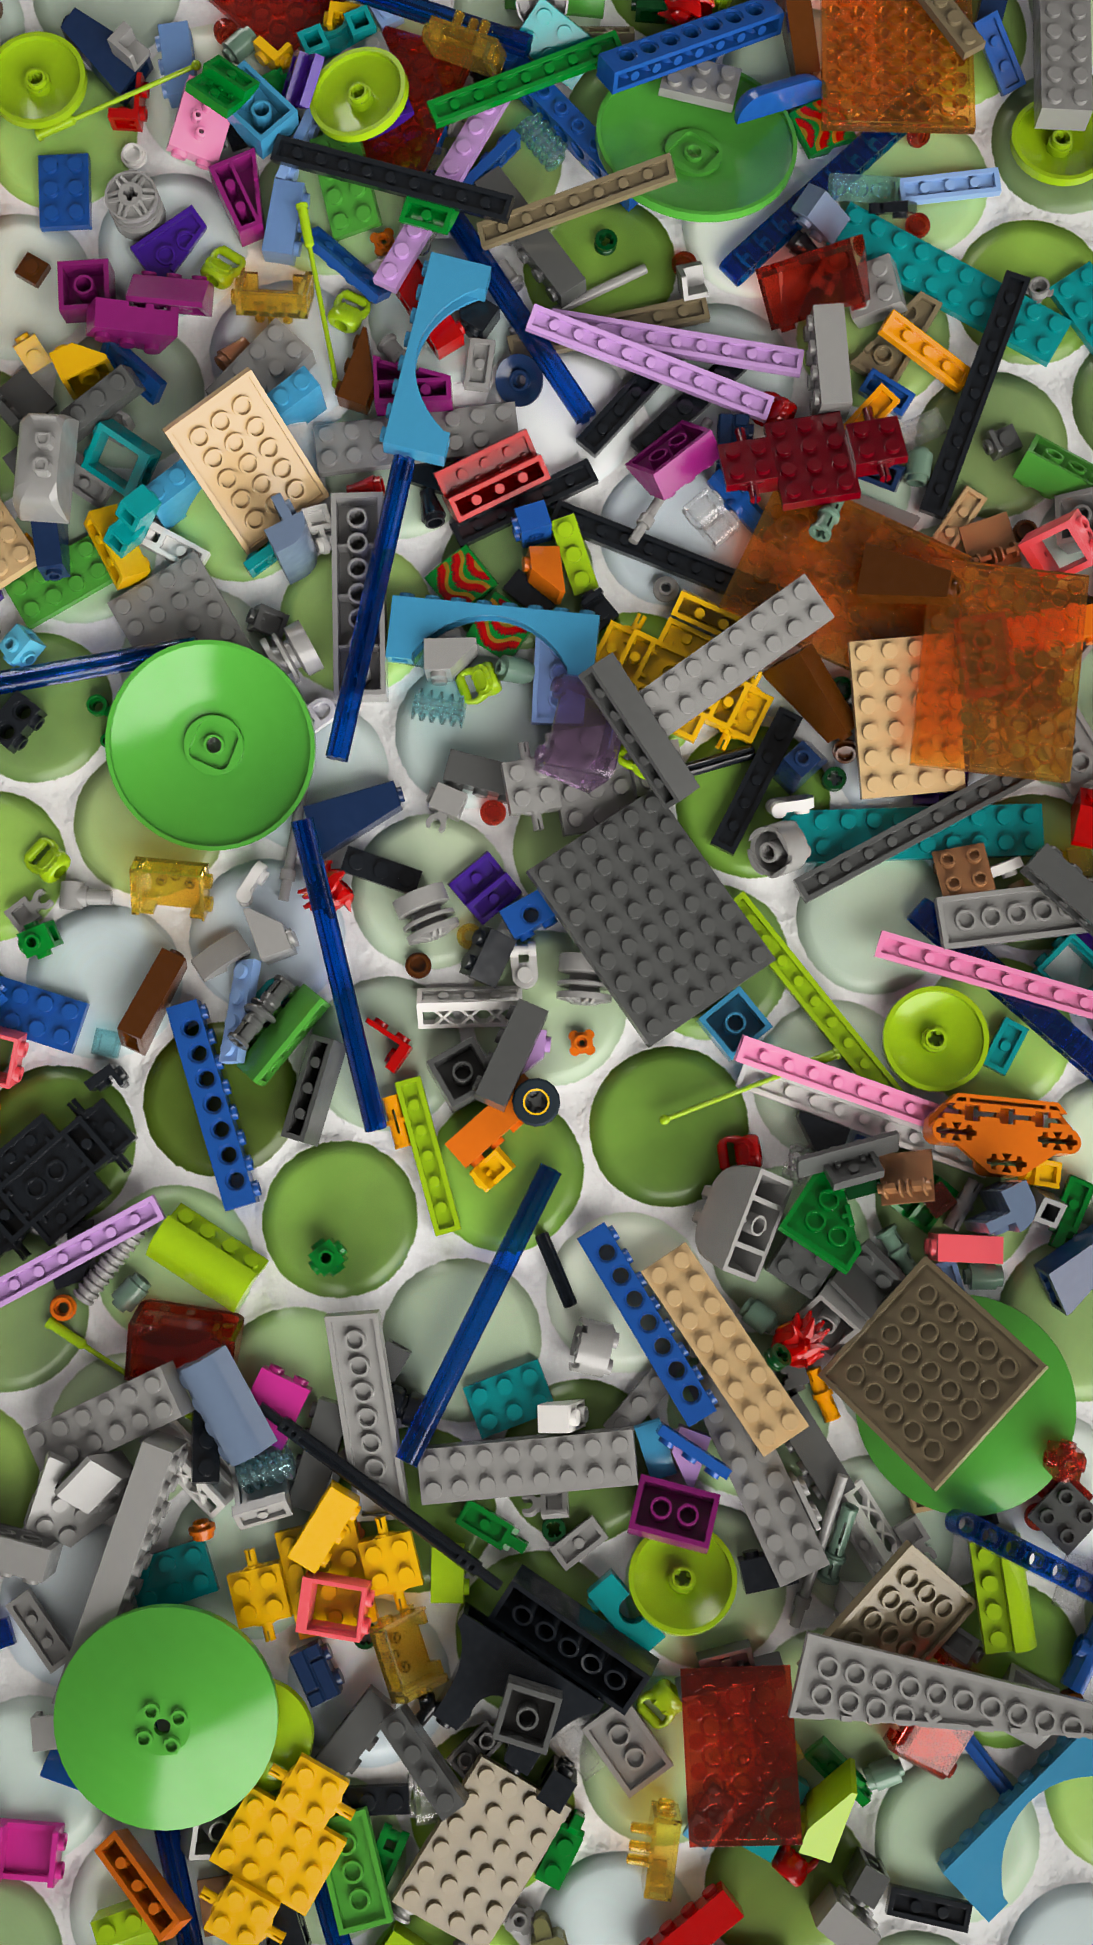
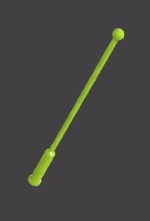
M193 60L191 65L78 115H71L57 125L43 129H34L36 137L39 141H43L48 136L76 125V121L191 70L198 71L201 69V63L198 60Z
M300 202L295 207L298 211L304 246L308 249L333 376L331 384L336 389L339 379L312 248L314 240L307 209L308 203Z
M833 1047L832 1050L811 1057V1059L827 1063L835 1059L839 1060L841 1057L837 1047ZM777 1075L769 1076L671 1115H661L659 1121L662 1125H667L670 1120L781 1077Z
M53 1316L46 1322L45 1328L52 1330L77 1348L87 1350L128 1379L136 1378L89 1346L87 1340L55 1320ZM188 1413L185 1415L186 1418L192 1421V1414Z

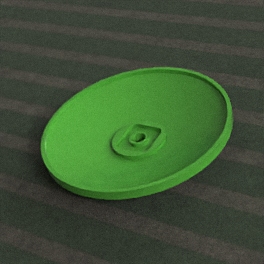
M742 72L732 113L658 96L662 77L613 95L608 91L598 111L595 141L599 158L608 175L669 152L672 155L678 181L632 198L655 212L693 222H723L751 215L770 204L780 195L791 178L797 157V137L788 112L784 110L741 124H736L734 120L735 107L739 98L749 89L762 85ZM694 153V154H697L698 156H697V157H692V156H690V155Z
M194 640L179 643L155 653L141 663L124 681L108 715L105 731V751L113 784L120 798L137 820L158 836L172 843L197 850L219 851L239 848L258 841L276 830L292 815L302 801L313 775L316 759V737L313 720L303 695L292 679L276 663L263 654L237 643L221 640ZM212 737L218 738L221 742V749L218 752H212L208 748V741Z
M970 1295L1049 1368L938 1491H934L857 1414L856 1420L864 1446L872 1461L884 1477L901 1493L913 1501L939 1512L960 1516H984L999 1513L1024 1503L1042 1490L1055 1476L1067 1456L1074 1436L1076 1396L1072 1377L1064 1357L1050 1336L1035 1321L1018 1309L1001 1301Z
M183 1604L148 1605L127 1611L109 1620L93 1632L78 1648L69 1662L57 1690L53 1719L54 1736L59 1756L68 1776L76 1788L96 1808L120 1822L138 1828L162 1831L181 1830L204 1824L223 1815L245 1798L257 1784L266 1769L276 1742L279 1724L278 1695L274 1679L264 1657L247 1635L234 1624L219 1615L194 1606ZM159 1719L167 1720L170 1723V1729L168 1731L158 1730L156 1721Z

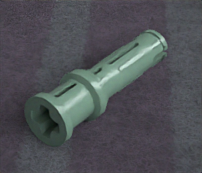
M845 501L826 504L819 508L815 523H812L809 527V534L812 538L820 542L830 540L832 536L831 530L840 520L839 512Z
M893 1223L876 1233L875 1237L884 1244L888 1251L887 1256L889 1259L895 1260L902 1272L907 1276L917 1264L909 1253V1244L907 1242L904 1243L896 1230L897 1225Z
M842 1503L830 1545L824 1551L830 1565L819 1569L816 1576L819 1581L827 1585L835 1586L839 1584L840 1577L838 1575L841 1566L847 1560L844 1552L859 1508L852 1503ZM844 1523H846L842 1537L840 1538Z

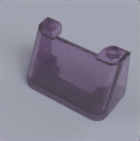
M563 673L559 677L556 676L550 686L552 697L558 699L549 740L543 745L540 744L535 751L534 759H536L534 770L589 794L607 782L613 775L618 761L621 741L580 678Z

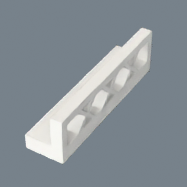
M516 985L496 986V988L490 986L417 988L418 1029L506 1027L509 1020L502 1013L505 1010H509L511 1004L516 1005L519 998L522 999V988ZM480 1010H487L491 1013L488 1018H479L475 1014ZM453 1011H461L465 1016L461 1019H454L449 1014ZM423 1012H435L439 1016L435 1020H424Z
M177 1420L145 1434L139 1440L141 1444L142 1441L157 1430L188 1441L185 1448L188 1451L187 1459L182 1467L179 1466L176 1474L179 1477L178 1484L211 1520L234 1498L233 1480L221 1467L218 1484H196V1486L191 1484L189 1478H191L192 1436ZM207 1498H210L217 1507L214 1508Z
M859 1479L854 1482L856 1487L842 1496L836 1518L838 1520L843 1502L852 1503L859 1508L849 1539L870 1574L874 1577L902 1544L863 1480ZM857 1490L862 1497V1505L857 1502L853 1495ZM870 1515H873L877 1521V1529L871 1525ZM884 1538L890 1542L891 1552H888L884 1546Z

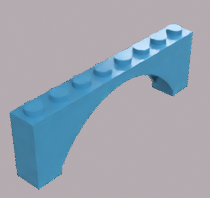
M431 252L429 261H424L422 268V277H425L423 285L418 284L416 300H419L417 308H412L410 323L413 324L411 332H406L404 347H407L405 355H400L398 362V371H401L399 379H394L392 394L395 395L393 403L389 402L387 405L385 417L389 419L387 427L382 426L379 442H383L384 453L444 467L450 445V432L444 431L437 424L421 398L416 379L417 360L428 336L446 317L476 301L485 302L491 280L492 266Z
M302 366L267 393L286 426L299 422H306L308 424L327 410L321 386L305 366ZM182 459L146 485L162 502L155 518L168 530L187 517L186 513L191 503L202 489Z
M401 592L399 596L392 595L385 656L388 662L414 665L416 656L424 649V638H438L447 631L469 623L497 621L520 627L542 640L553 650L567 670L568 680L581 681L578 675L596 663L600 615H595L594 611L580 610V613L569 612V609L556 607L554 611L543 610V607L539 605H528V608H522L510 602H504L501 606L492 605V602L487 600H477L476 603L466 602V599L453 597L449 601L441 600V597L436 595H426L425 598H418L414 594Z
M1059 1735L1056 1744L1050 1750L1042 1752L1037 1759V1763L1030 1770H1025L1020 1774L1012 1791L1008 1789L1005 1793L1002 1792L998 1802L991 1809L988 1808L983 1811L979 1816V1821L972 1828L964 1830L959 1837V1841L952 1848L944 1850L940 1855L937 1865L942 1873L988 1922L1008 1904L1002 1889V1859L1006 1840L1013 1823L1025 1806L1039 1793L1049 1787L1066 1780L1093 1776V1739L1086 1737L1067 1738L1066 1736Z

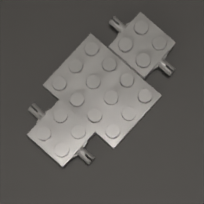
M610 725L546 733L544 737L548 757H531L529 742L518 743L520 759L504 762L500 765L509 816H531L533 831L544 830L541 814L558 812L563 837L586 833L652 790L646 780L636 776L632 770L623 767L615 759L614 751L622 743ZM678 739L670 740L681 756ZM627 753L623 758L630 760L631 756Z

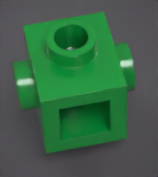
M36 920L24 925L25 931L16 934L18 937V947L26 955V958L36 955L39 960L53 954L52 948L64 944L54 920L39 924V921Z
M321 1238L311 1246L313 1252L308 1255L311 1259L308 1264L317 1275L321 1273L325 1277L331 1274L334 1277L346 1268L343 1263L348 1260L345 1255L348 1251L340 1240L335 1241L333 1238H330L326 1241L324 1238ZM324 1253H329L331 1255V1261L329 1263H325L322 1260V1255Z

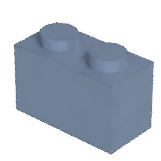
M811 183L807 185L791 208L798 217L796 221L802 227L811 231L809 236L818 243L825 241L833 245L850 220V217L826 190Z

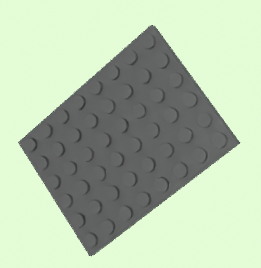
M650 790L526 872L648 1048L776 960L669 808L664 809L653 790Z

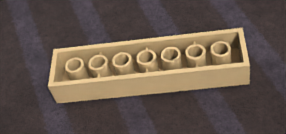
M686 1242L641 1271L763 1457L809 1427Z

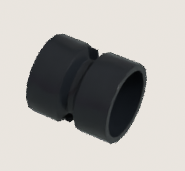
M392 1383L396 1418L400 1419L402 1425L416 1429L427 1396L415 1391L407 1394L406 1388Z

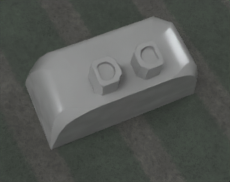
M28 413L20 420L13 503L17 516L21 521L70 524L79 421L64 414Z
M735 1165L722 1171L712 1186H704L701 1195L702 1199L706 1200L703 1210L698 1208L692 1217V1221L697 1224L695 1242L699 1253L707 1261L723 1271L752 1282L758 1281L794 1186L793 1182L755 1166Z

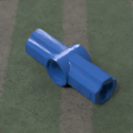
M718 469L707 480V485L724 502L723 505L729 515L737 521L740 520L757 540L762 538L774 521L756 503V499L755 504L751 503L748 491L726 492L721 469Z
M1093 1615L1084 1634L1081 1633L1076 1638L1071 1651L1072 1658L1060 1681L1071 1690L1084 1695L1093 1676Z

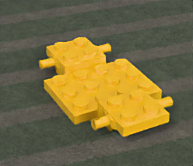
M637 613L632 626L621 625L613 620L610 621L597 647L596 662L613 652L639 692L714 637L669 616L657 639L641 631L647 617L643 615L641 618L642 614ZM760 671L756 679H754L755 675L752 676L748 682L745 681L672 734L694 744L705 723L722 734L715 746L718 750L723 741H725L721 748V751L725 752L731 739H738L751 745L774 697L762 692L757 687L763 672Z
M382 1515L381 1518L380 1516L374 1518L378 1534L360 1539L356 1519L354 1521L349 1520L344 1527L347 1532L339 1545L334 1543L329 1551L332 1553L328 1564L325 1568L320 1566L317 1571L372 1580L371 1590H375V1596L393 1594L396 1610H401V1607L402 1609L407 1608L404 1591L408 1588L424 1584L412 1530L389 1531L386 1515ZM304 1525L279 1530L274 1533L280 1556L279 1559L258 1563L255 1547L244 1550L247 1566L242 1570L228 1573L226 1576L238 1628L262 1626L265 1642L277 1639L273 1623L277 1620L294 1615L295 1623L297 1621L302 1577L308 1569L289 1559L287 1555L289 1548ZM318 1584L313 1619L357 1626L361 1591ZM375 1598L373 1606L368 1609V1617H371V1623L379 1621ZM298 1633L299 1640L315 1637V1635Z
M303 1752L296 1764L288 1771L273 1763L268 1774L282 1781L281 1789L277 1796L255 1785L241 1801L210 1856V1862L232 1875L225 1888L219 1894L205 1885L202 1888L198 1897L212 1904L211 1914L203 1929L230 1945H259L266 1936L281 1945L287 1933L272 1925L280 1904L283 1903L306 1916L347 1843V1837L329 1828L326 1824L335 1813L349 1821L354 1816L356 1809L342 1802L343 1794L350 1783V1779Z

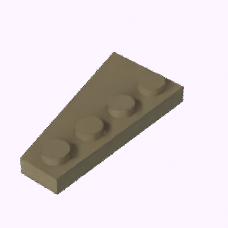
M920 291L907 304L908 311L901 313V315L924 333H927L943 303ZM878 335L849 365L851 370L864 377H867L871 369L874 368L898 383L911 359Z

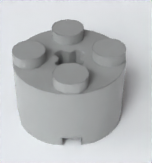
M793 820L778 821L757 828L749 837L751 843L747 853L750 864L760 875L765 874L769 878H777L799 870L811 855V848L803 831Z
M581 1317L579 1321L583 1325L576 1326L571 1344L570 1355L575 1356L574 1363L569 1362V1370L597 1377H603L604 1374L610 1375L613 1367V1359H610L612 1348L616 1349L618 1346L619 1333L616 1332L613 1324Z

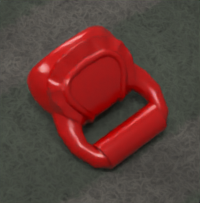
M764 392L775 397L765 423L793 419L797 413V405L775 392ZM752 419L755 424L764 427V423Z
M728 1135L719 1140L717 1152L719 1166L722 1171L730 1167L728 1142L734 1144L737 1165L762 1167V1152L757 1135Z
M795 1832L785 1838L781 1849L774 1856L772 1867L794 1887H799L804 1883L807 1874L812 1872L819 1864V1859L813 1857L808 1862L795 1849L791 1848L793 1840L798 1843V1840L795 1839Z

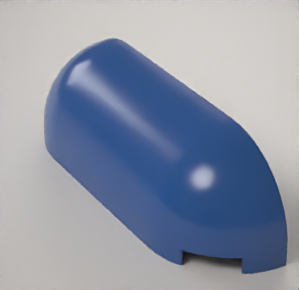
M798 74L751 88L739 98L735 107L734 120L736 124H741L823 98L826 93L825 84L814 75Z

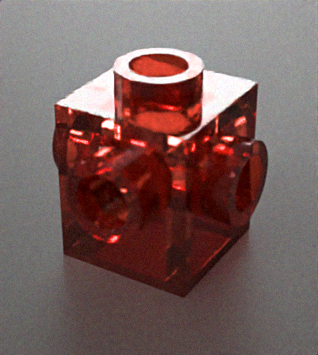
M1060 1439V1441L1048 1440L1047 1448L1043 1454V1467L1053 1476L1054 1480L1063 1483H1069L1070 1480L1080 1481L1081 1473H1084L1087 1461L1085 1453L1076 1446L1075 1442Z

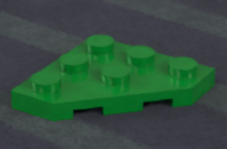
M817 1173L812 1175L777 1230L846 1275L862 1251L860 1242L856 1237L850 1204L847 1203L845 1188L833 1191L825 1173Z

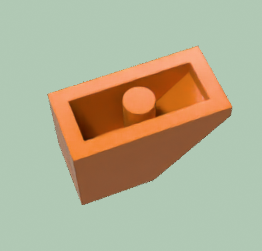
M529 546L526 556L522 557V571L526 572L527 582L555 605H560L565 594L560 547Z

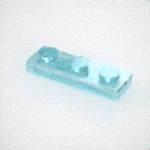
M829 173L828 193L835 201L884 203L898 201L900 177Z

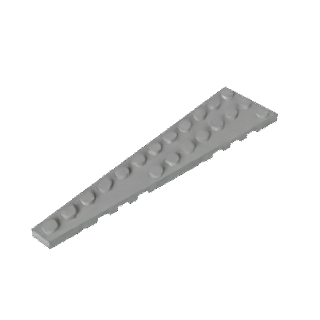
M806 1631L787 1714L789 1718L836 1719L842 1722L864 1721L869 1724L892 1723L898 1726L917 1725L926 1728L982 1732L1004 1731L1010 1732V1734L1032 1733L1038 1736L1060 1735L1067 1738L1086 1737L1093 1739V1701Z

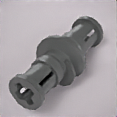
M276 975L273 984L260 996V1000L253 997L251 1003H247L244 1006L247 1014L236 1030L227 1035L229 1040L242 1050H247L249 1048L248 1043L256 1033L260 1032L266 1021L276 1022L272 1013L280 1007L281 1002L288 993H293L295 990L293 984L283 976Z

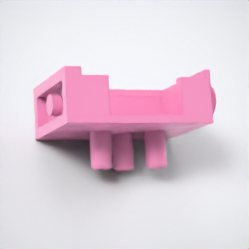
M189 74L186 82L191 80L195 76ZM185 82L166 150L171 152V156L183 161L186 159L196 162L195 165L200 169L209 171L208 166L219 162L230 122L185 91Z

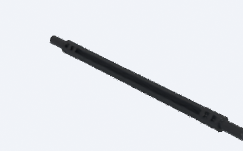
M264 1402L261 1403L259 1407L265 1418L275 1424L279 1432L474 1577L476 1575L496 1591L499 1590L503 1581L484 1568L480 1560L286 1416L284 1418Z

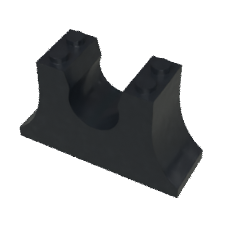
M465 1601L460 1609L457 1621L461 1633L462 1652L455 1671L436 1701L433 1716L437 1717V1723L446 1729L452 1727L457 1731L470 1718L473 1708L480 1700L489 1696L503 1697L509 1674L563 1690V1700L552 1738L570 1722L586 1715L599 1713L604 1705L602 1699L487 1620L488 1615ZM506 1743L504 1762L507 1763L506 1767L517 1775L523 1773L528 1776L541 1754Z

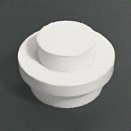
M128 143L123 147L121 160L127 168L138 169L146 162L147 156L142 146L136 143Z

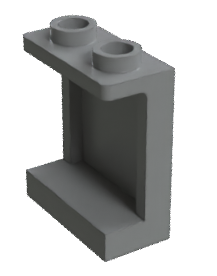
M276 1447L267 1448L239 1465L232 1467L228 1464L232 1474L235 1506H232V1516L240 1530L293 1515L287 1463L280 1449Z

